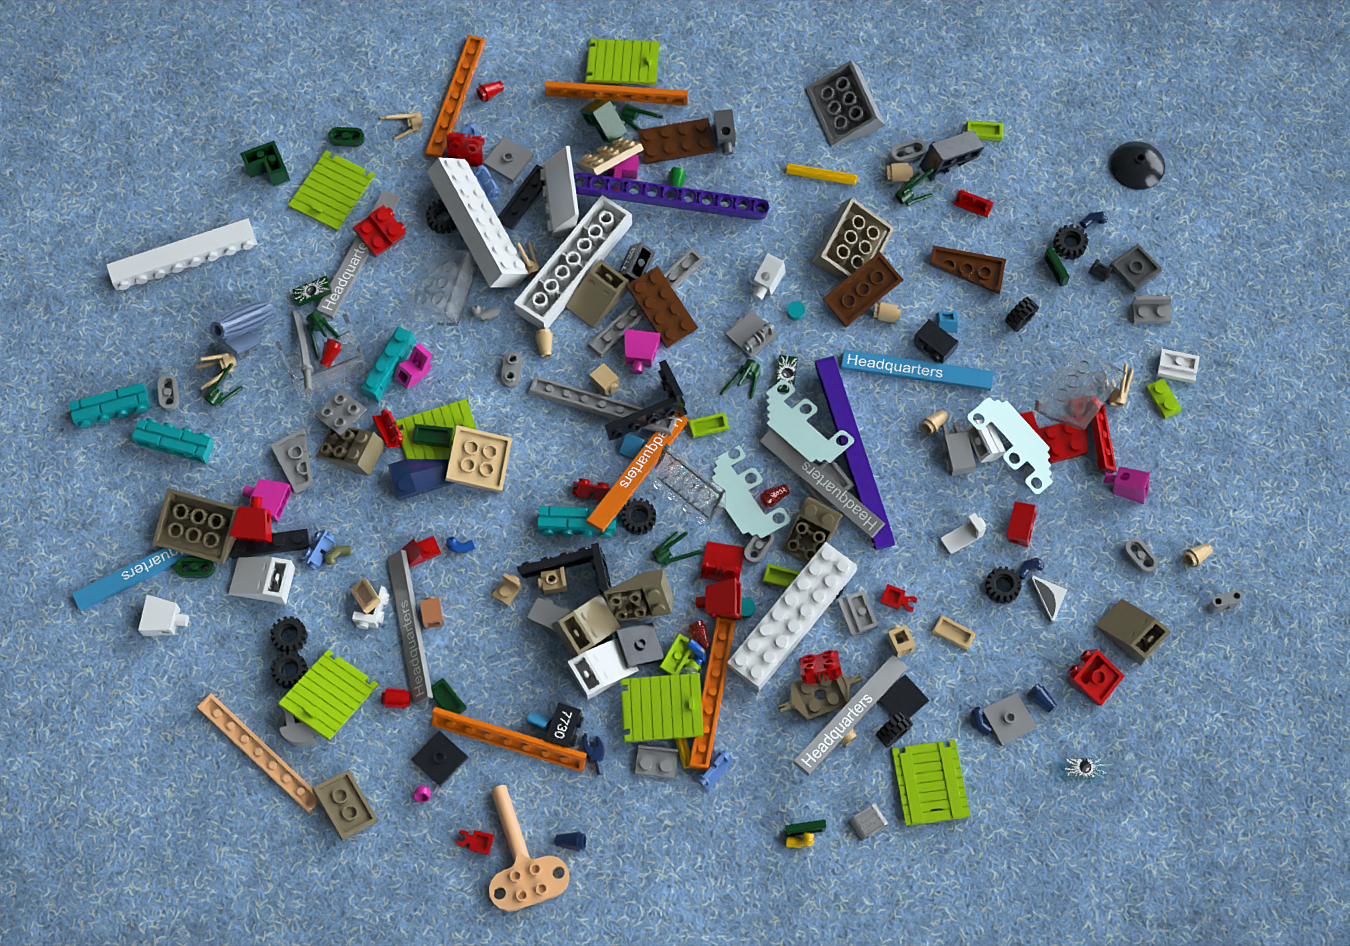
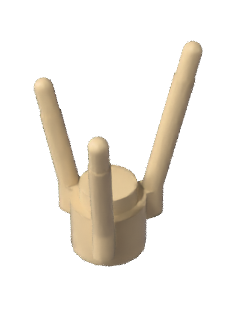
M420 112L379 117L380 120L407 119L408 127L412 126L411 129L395 136L393 140L419 131V126H423Z
M517 242L519 251L525 260L523 263L529 273L526 278L531 279L540 270L530 242L527 243L531 261L528 259L520 242Z
M226 352L219 355L201 357L200 361L218 360L195 366V369L219 364L221 369H226L232 363L233 366L228 372L231 373L234 372L233 367H236L237 363L233 353ZM223 372L201 386L200 390H204L216 382Z
M1124 364L1120 388H1114L1113 392H1110L1107 373L1103 372L1106 400H1110V405L1124 406L1126 403L1134 372L1133 368L1130 369L1125 385L1128 364Z

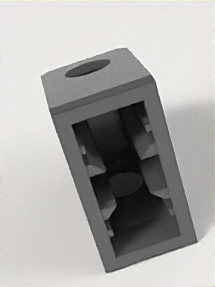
M732 109L714 111L713 124L717 148H722L724 156L732 155L736 142Z

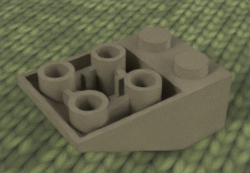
M600 259L585 276L565 308L594 329L629 292L626 288L629 280Z
M349 427L340 436L330 428L316 458L357 474L370 476L386 444L372 431Z
M811 496L807 497L781 550L809 563L825 542L830 543L844 514Z
M664 569L643 572L604 591L610 610L617 622L672 614L674 597Z
M598 594L552 623L572 658L582 654L620 628L619 623L601 594Z
M1122 598L1096 624L1099 630L1140 666L1171 633L1155 617Z

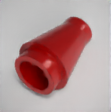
M499 80L479 85L476 92L481 101H489L499 92L503 91L504 86Z
M328 338L323 345L320 364L330 368L332 362L342 350L340 348L342 344Z

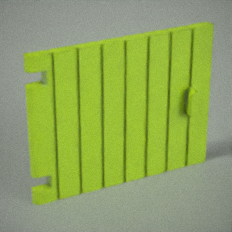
M589 39V45L595 47L588 48L586 74L592 76H586L585 82L656 85L659 41Z
M326 150L294 195L288 207L338 231L376 174L370 171L366 176L364 175L366 169L338 155L331 159L329 157L332 153Z
M467 399L395 421V425L404 427L400 432L403 435L401 445L406 459H449L451 447L413 444L412 438L415 424L453 428L451 447L456 425L477 430Z
M329 649L278 703L286 712L296 717L328 741L379 685L375 681H372L370 685L366 683L369 677L341 657L337 656L335 660L330 658L334 652Z
M700 673L620 679V686H628V691H621L623 730H630V735H623V742L704 737Z
M949 740L950 747L945 748L943 741L904 746L905 753L900 754L898 747L892 748L905 826L970 818L956 740Z

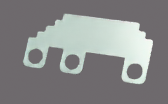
M786 380L779 381L766 392L769 396L767 402L770 404L767 407L770 411L767 415L770 418L767 424L810 462L817 459L819 462L826 460L831 463L854 443L853 437L844 430L839 431L827 440L806 421L817 411V406L810 400L803 399L794 408L789 407L784 400L795 392V388ZM780 385H787L790 389L789 392L785 395L779 394L777 388ZM809 404L812 407V411L808 414H803L800 412V406ZM840 435L848 438V443L844 446L836 443V439Z
M987 398L968 414V420L976 429L981 430L992 421L1014 445L1003 455L1004 460L1011 468L1018 469L1026 461L1033 466L1036 471L1026 478L1025 482L1035 494H1040L1053 482L1049 477L1052 472L1048 469L1051 466L1048 462L1050 455L1047 453L1050 448L1008 401L1001 403L999 400L993 401L991 398ZM974 414H982L984 423L981 425L976 424L973 420ZM1010 453H1017L1019 455L1020 462L1018 464H1013L1009 461ZM1034 477L1039 478L1042 481V487L1039 489L1034 488L1031 485V479Z
M740 445L735 447L740 451V456L737 459H731L728 456L729 451L718 456L719 459L715 461L717 467L713 469L715 475L712 476L714 482L710 484V487L742 534L749 532L752 536L758 534L760 538H763L788 524L790 517L781 507L766 515L763 513L748 491L763 481L761 475L755 468H750L737 475L731 466L746 456ZM748 473H754L757 475V481L749 484L745 481V476ZM775 513L784 514V522L780 524L775 523L772 519Z

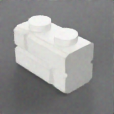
M975 420L974 422L981 425L984 423V420ZM992 422L981 430L976 429L972 423L965 428L980 463L995 461L1006 453Z

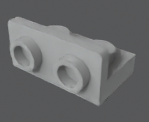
M1142 294L1135 296L1131 304L1133 324H1170L1172 322L1170 307L1172 296L1164 294L1156 296Z

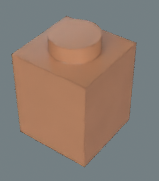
M427 597L420 601L425 629L444 626L440 598Z

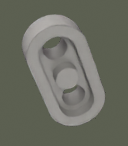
M915 139L896 145L892 148L891 159L895 163H906L922 158L926 153V144L922 140Z
M509 352L504 357L501 380L507 388H514L520 383L523 360L518 352ZM512 358H515V359H516V361H514V362H511L510 360H511ZM509 375L514 376L512 379L507 378Z
M166 374L161 376L157 382L158 398L162 409L171 412L179 406L178 383L174 376ZM167 384H171L169 388H165ZM168 401H173L171 405H167Z
M773 532L765 536L768 539L767 542H762L758 534L754 535L744 551V557L748 563L758 564L763 560L774 543ZM755 552L758 556L753 558L750 554Z
M1131 538L1126 542L1124 547L1125 554L1139 571L1145 574L1152 573L1158 565L1155 555L1138 538ZM1131 547L1137 548V552H1133ZM1143 562H1148L1150 566H1144Z

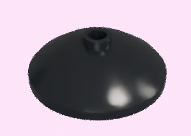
M1132 141L1122 144L1114 151L1110 161V168L1115 179L1123 186L1135 190H1144L1155 186L1162 179L1165 172V162L1161 153L1152 145L1145 142Z

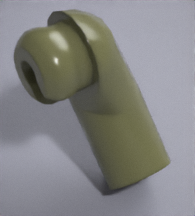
M334 546L325 553V563L327 565H334L336 557L351 555V546Z

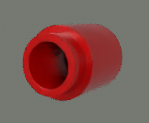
M386 688L385 692L381 694V704H384L385 708L404 709L405 707H410L411 692L406 691V689Z

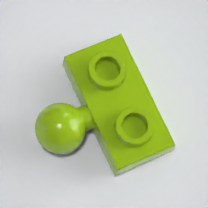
M680 633L677 634L658 668L669 675H678L683 665H685L687 672L690 674L698 673L701 670V666L693 660L694 658H688L691 650L686 647L689 639Z

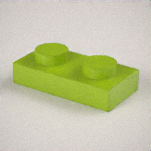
M1164 378L1146 386L1147 391L1164 419L1182 411Z

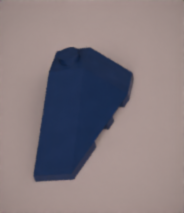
M404 459L388 464L399 501L455 484L445 480L449 459Z

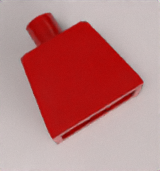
M251 496L249 507L239 506L230 537L239 540L272 542L271 511L261 508L262 497Z
M736 578L707 585L705 596L696 597L697 609L705 608V612L712 618L741 620L742 584Z

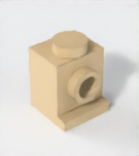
M564 567L541 572L538 584L539 590L543 589L544 595L567 591ZM554 578H555V581H554V582H549V581H548V579H554Z
M896 625L889 629L887 638L897 658L915 651L916 644L907 625ZM902 639L903 643L898 644L896 640Z

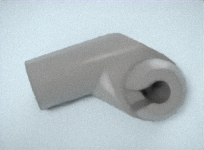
M479 305L471 307V315L482 321H487L499 315L496 307L487 311L481 309Z

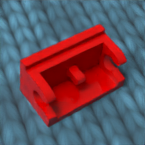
M1014 502L1006 538L1010 539V543L1029 547L1037 514L1036 505Z

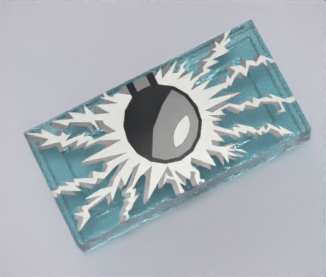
M1064 758V779L1105 780V759Z

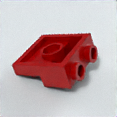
M384 205L370 213L367 218L353 227L355 233L374 257H377L398 243L406 235L404 224L400 221L397 222L394 218L393 210L390 207L386 208Z
M1098 649L1085 650L1079 657L1081 659L1080 663L1073 665L1069 669L1067 680L1080 693L1084 692L1097 706H1102L1124 678V675Z

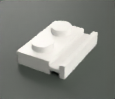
M1162 349L1157 376L1194 384L1200 356Z

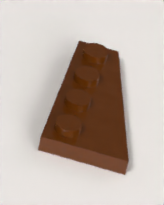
M933 245L930 259L931 266L1000 295L1006 259Z

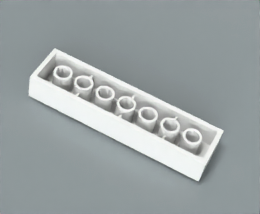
M438 158L427 173L490 287H517L529 273L496 216L492 205L481 189L477 178L471 171L468 162L465 159Z
M602 195L514 302L515 313L539 329H548L564 310L566 304L588 272L600 259L604 260L631 227L632 214Z
M825 542L727 662L728 668L757 691H760L835 599L836 595L839 594V591L843 589L857 572V565Z

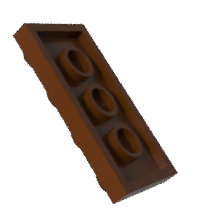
M709 118L638 130L639 141L644 149L642 150L645 165L715 152Z
M879 252L822 300L847 328L903 282L904 279Z
M658 266L626 285V288L655 332L660 333V339L666 348L698 329V326Z

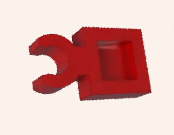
M887 584L880 604L896 610L903 606L907 612L912 613L914 608L910 607L908 603H916L917 598L914 596L906 597L904 596L905 590Z
M459 830V834L464 835L466 839L462 842L456 841L458 846L465 847L470 845V852L490 856L494 834L474 830L472 836L465 830Z

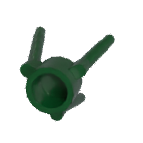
M628 103L624 105L621 111V117L625 118V123L631 125L637 131L641 128L634 124L632 120H637L639 113L663 118V115L639 109Z
M932 168L921 177H919L920 173L918 172L895 193V197L901 205L907 204L910 206L915 202L933 196L930 193L912 199L914 196L912 188L933 172Z
M313 312L306 317L308 323L306 328L309 331L314 353L318 360L320 357L313 330L316 332L320 331L324 337H327L323 329L325 326L338 340L341 337L327 323L326 319L321 317L319 312Z
M747 359L745 364L741 365L738 372L723 388L720 395H723L742 373L737 386H741L745 378L751 379L753 377L749 396L752 399L757 379L760 375V372H758L760 368L759 363L755 360Z
M232 363L226 369L220 371L223 374L212 384L203 397L214 407L217 404L222 406L226 400L243 389L240 386L225 397H221L223 393L218 387L232 368Z
M676 531L660 546L656 547L652 554L659 565L664 562L666 566L671 562L701 554L702 550L669 558L672 555L669 548L688 534L685 531L675 538L679 534Z

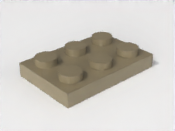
M349 769L312 788L313 793L341 841L378 823L376 815Z

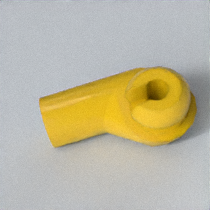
M805 832L803 838L787 837L786 847L804 848L812 846L814 834Z

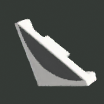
M1033 576L1031 581L1034 583L1038 596L1048 613L1050 622L1054 623L1067 589Z

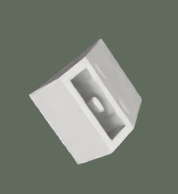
M240 557L237 561L229 595L286 604L295 566L291 560L274 557Z
M617 638L585 651L568 661V668L587 700L618 684L620 679H626L639 672L638 667L627 669Z

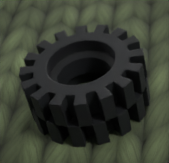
M441 199L438 200L437 204L435 201L432 202L433 206L429 205V210H426V219L431 230H435L438 234L439 231L442 234H445V231L451 233V229L454 231L456 224ZM440 212H447L450 218L441 222L436 219V216Z
M1070 224L1069 228L1067 225L1059 228L1053 241V247L1056 248V253H1060V257L1064 255L1066 256L1065 259L1068 260L1071 257V260H1074L1075 257L1078 259L1081 254H1084L1088 245L1087 233L1084 234L1085 230L1083 228L1079 230L1080 226L1078 225L1076 228H1073V224ZM1072 237L1076 239L1078 245L1069 247L1064 243V239Z
M1027 296L1010 311L1005 322L1018 332L1035 316L1039 306Z
M634 498L633 502L629 500L621 511L622 524L628 532L631 531V534L638 533V535H641L643 532L644 534L648 533L647 531H651L656 523V511L653 504H649L647 499L643 501V498H640L639 501ZM635 511H643L646 514V519L641 523H636L632 520L631 516Z
M1000 566L997 570L994 568L988 574L985 583L986 594H989V598L991 600L994 599L995 603H1011L1019 595L1022 581L1021 578L1019 579V574L1014 573V569L1010 571L1008 567L1005 566L1002 569V566ZM999 579H1005L1010 583L1011 588L1006 592H1001L997 589L996 582Z
M285 616L282 621L279 618L277 620L278 623H274L272 625L273 629L270 630V638L276 649L281 652L286 651L287 653L289 651L298 652L299 648L302 650L304 648L303 644L307 643L306 638H308L304 624L298 618L294 619L293 616H290L289 619ZM286 629H294L296 631V637L291 642L282 640V633Z
M285 651L282 652V656L279 654L276 656L277 660L273 659V665L270 668L272 670L271 675L280 687L292 689L309 669L306 661L299 653H293V651L286 653ZM290 663L297 666L296 674L291 677L284 676L282 673L284 666Z
M903 711L899 712L880 728L876 737L888 748L911 729L913 723Z

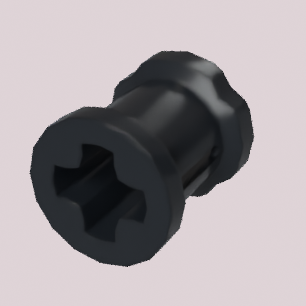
M1096 259L1088 273L1095 274L1102 279V282H1105L1113 268H1108L1100 263V260Z

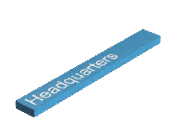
M844 350L841 367L844 370L987 391L992 389L994 371L850 350Z
M164 548L72 593V596L81 612L175 566L178 559L193 557V555Z

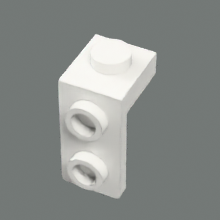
M976 513L968 516L966 524L943 536L941 542L949 554H953L983 537L986 524L981 517L978 518Z
M381 586L379 598L382 602L375 607L373 615L354 611L352 619L358 628L368 629V627L378 629L379 623L382 624L384 620L383 607L389 601V594L385 587Z

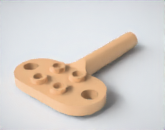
M500 785L491 789V794L514 862L512 867L499 872L491 880L489 894L494 905L500 910L512 912L562 894L568 887L570 880L566 864L554 856L531 859L506 785ZM555 869H563L565 872L564 876L559 879L553 876ZM497 889H504L506 895L502 899H496L494 897L495 891Z

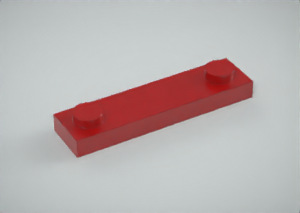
M1090 398L1087 400V411L1092 426L1098 459L1097 465L1100 471L1108 473L1117 472L1104 401Z

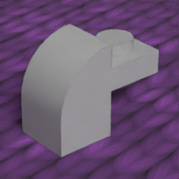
M284 710V714H282L284 727L279 729L285 740L295 747L317 744L315 731L303 722L297 723L296 717Z

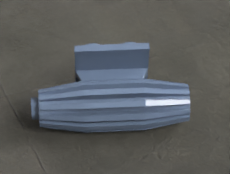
M267 301L247 303L226 312L213 321L210 325L209 333L237 355L262 343L250 331L260 327L272 318L274 308Z

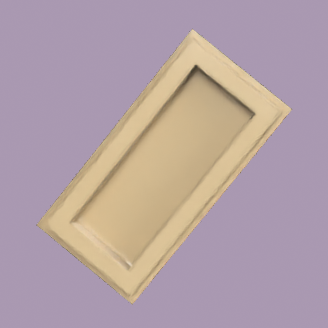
M365 577L350 589L361 609L366 614L382 602Z
M943 615L940 616L932 631L935 635L965 651L969 649L977 634Z

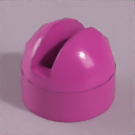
M423 784L419 785L415 789L414 799L418 802H428L431 795L430 788L428 786L424 787Z

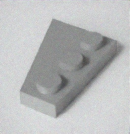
M305 428L270 445L296 494L313 486Z

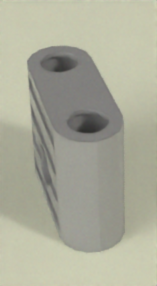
M1238 590L1217 595L1209 603L1208 611L1216 614L1233 609L1242 600L1243 595Z
M876 803L849 819V822L862 841L889 825Z

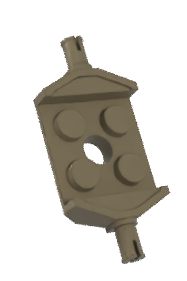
M826 672L827 681L824 679V674L820 673V683L818 675H816L817 683L803 684V681L791 682L789 702L777 705L779 712L782 713L792 709L801 718L808 721L844 707L850 701L851 685L863 682L862 677L859 673L850 678H846L843 675L839 676V679L829 680L828 673ZM821 690L825 693L826 697L823 700H818L815 698L814 693Z

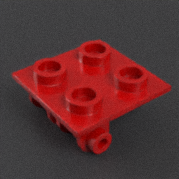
M455 132L446 135L447 158L465 159L469 166L472 167L483 165L485 138H482V136H473L471 138V134L466 137L465 133L462 135Z
M707 541L700 578L715 581L736 578L739 581L745 547Z
M827 650L817 655L807 654L799 658L803 684L817 683L816 674L820 683V673L824 674L825 681H827L826 672L828 673L829 680L839 679V676H843L838 650Z

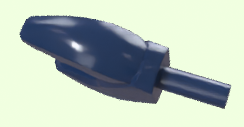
M584 733L583 751L587 754L589 761L595 763L597 775H601L600 761H603L605 754L604 744L596 736V747H590L587 733Z

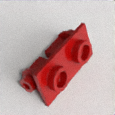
M964 189L958 191L954 202L955 206L988 218L994 204L990 199L987 200L968 193Z
M383 409L381 415L372 416L387 448L402 447L403 435L397 425L392 426L395 420L391 411Z
M579 478V481H573V483L577 484V487H573L572 494L576 497L589 499L590 492H593L592 500L602 501L611 488L608 483L598 482L595 485L590 484L588 479Z

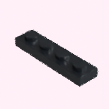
M537 164L498 216L501 224L510 230L514 229L542 191V187L545 186L544 180H541L540 169H543V167Z
M308 529L272 533V542L236 539L231 549V558L254 557L310 548Z

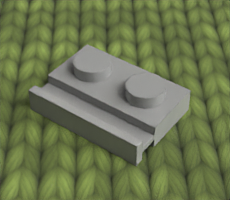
M864 590L837 600L851 637L878 628Z
M638 745L635 775L675 779L678 749Z

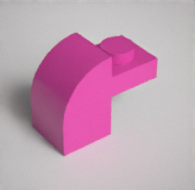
M635 154L609 168L608 177L637 179L639 155ZM613 186V191L617 192L620 190L619 187Z
M420 343L415 345L410 358L398 365L393 378L406 389L416 385L430 371L432 366L429 363L432 354Z

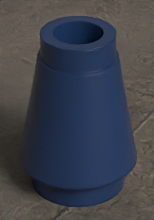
M1039 683L1027 693L1030 697L1029 700L1048 713L1057 705L1045 687Z
M581 831L556 834L555 845L556 847L580 852V850H585L586 834L581 833Z

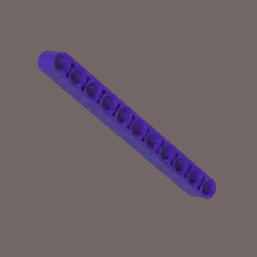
M586 173L574 174V182L582 181L584 183L583 186L575 185L576 194L599 198L603 195L613 200L753 220L765 219L769 211V203L759 198ZM600 184L602 188L596 189L593 185ZM617 186L620 190L615 192L611 190V187ZM636 189L638 193L631 194L629 190ZM653 191L656 193V196L650 197L647 193ZM672 194L675 198L667 199L666 195ZM684 197H690L693 201L686 202ZM707 199L710 201V204L705 205L702 203V200ZM726 202L729 206L722 207L720 203ZM743 204L747 209L741 210L738 205ZM762 207L765 210V212L760 213L756 210V208Z
M834 356L815 360V369L836 433L844 430L854 439V443L843 451V455L852 483L855 485L854 489L858 501L885 523L873 539L871 538L872 543L875 544L873 547L876 551L894 546L895 541L836 360ZM838 436L840 446L848 443L846 436Z

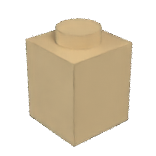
M604 363L590 374V382L604 396L613 394L618 390L620 385L619 377Z

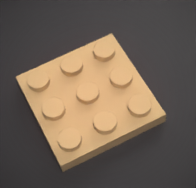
M619 137L611 145L599 147L596 153L583 156L582 160L577 163L581 170L598 175L644 149L639 142Z
M456 425L445 480L501 493L512 438Z

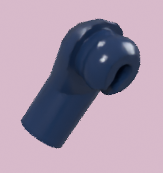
M1103 211L1091 212L1080 221V225L1086 229L1094 221H1098L1099 224H1105L1108 221V217Z
M1040 558L1024 561L1017 572L1019 578L1025 580L1029 571L1033 569L1041 571L1044 568V563Z
M975 707L970 712L971 725L985 736H988L992 728L983 722V709Z

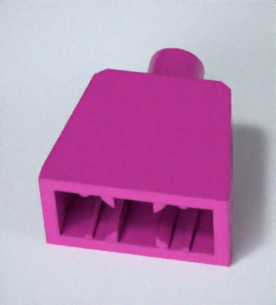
M625 329L626 364L632 365L631 372L633 374L641 375L644 366L652 367L661 341L660 333Z
M1119 467L1117 475L1106 472L1103 483L1114 486V495L1144 504L1149 489L1150 472Z
M259 479L255 488L246 485L242 496L251 498V496L262 497L261 508L271 511V520L279 522L292 489L288 483Z

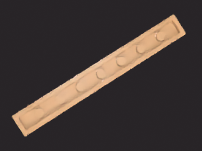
M212 693L197 706L199 711L306 812L310 813L319 804L312 791V787Z

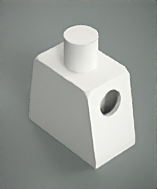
M767 253L754 278L756 289L752 294L753 297L762 300L766 293L772 295L786 273L784 261Z
M147 595L138 630L143 636L175 635L176 626L187 627L189 615L179 614L180 608L174 602Z

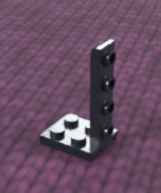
M666 359L659 362L660 370H658L664 392L667 391L668 399L606 424L605 430L609 441L619 439L630 432H636L640 428L655 424L666 417H672L676 413H679L680 417L687 415L685 401L682 398L684 396Z
M599 543L591 544V548L583 547L576 552H563L557 557H543L541 561H527L522 563L521 566H517V570L522 578H530L541 575V572L557 570L561 567L566 569L591 562L597 576L594 578L600 594H604L605 590L612 588L605 554H603Z

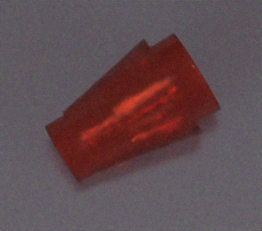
M786 484L763 490V493L760 494V499L765 507H774L790 494V491Z
M703 620L690 624L688 632L693 640L702 646L704 650L710 648L707 625L703 623Z

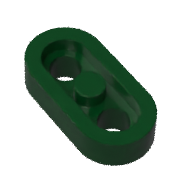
M334 127L328 133L329 141L334 146L358 147L365 141L364 133L360 128Z
M182 557L176 561L174 566L176 573L182 578H208L215 571V565L211 560L200 557ZM185 566H189L187 571H183ZM208 566L206 571H202V568Z

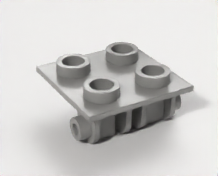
M753 310L725 333L751 359L778 336L773 330L775 328L771 322L766 323Z
M340 389L315 416L322 421L321 423L324 427H330L341 436L367 408Z

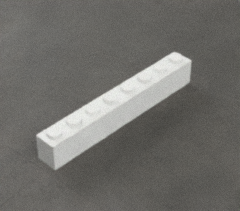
M249 218L106 265L116 291L126 290L132 285L145 284L148 280L160 279L166 274L178 273L190 266L197 267L203 262L215 261L221 256L233 255L236 251L242 249L249 250L258 244Z

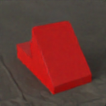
M434 536L417 543L413 538L401 549L406 551L409 568L441 555Z

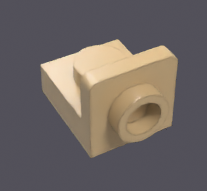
M504 573L502 576L503 580L492 594V597L509 607L522 589V586L517 576Z

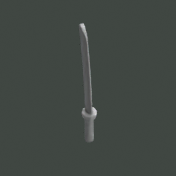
M293 311L292 316L302 360L301 372L304 374V390L306 393L312 392L311 374L313 367L310 365L301 318Z

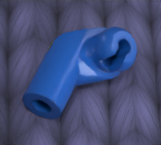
M453 536L448 537L446 540L447 548L457 554H463L475 549L472 540L461 543Z
M691 638L686 647L694 652L695 658L693 660L701 666L706 661L705 650Z

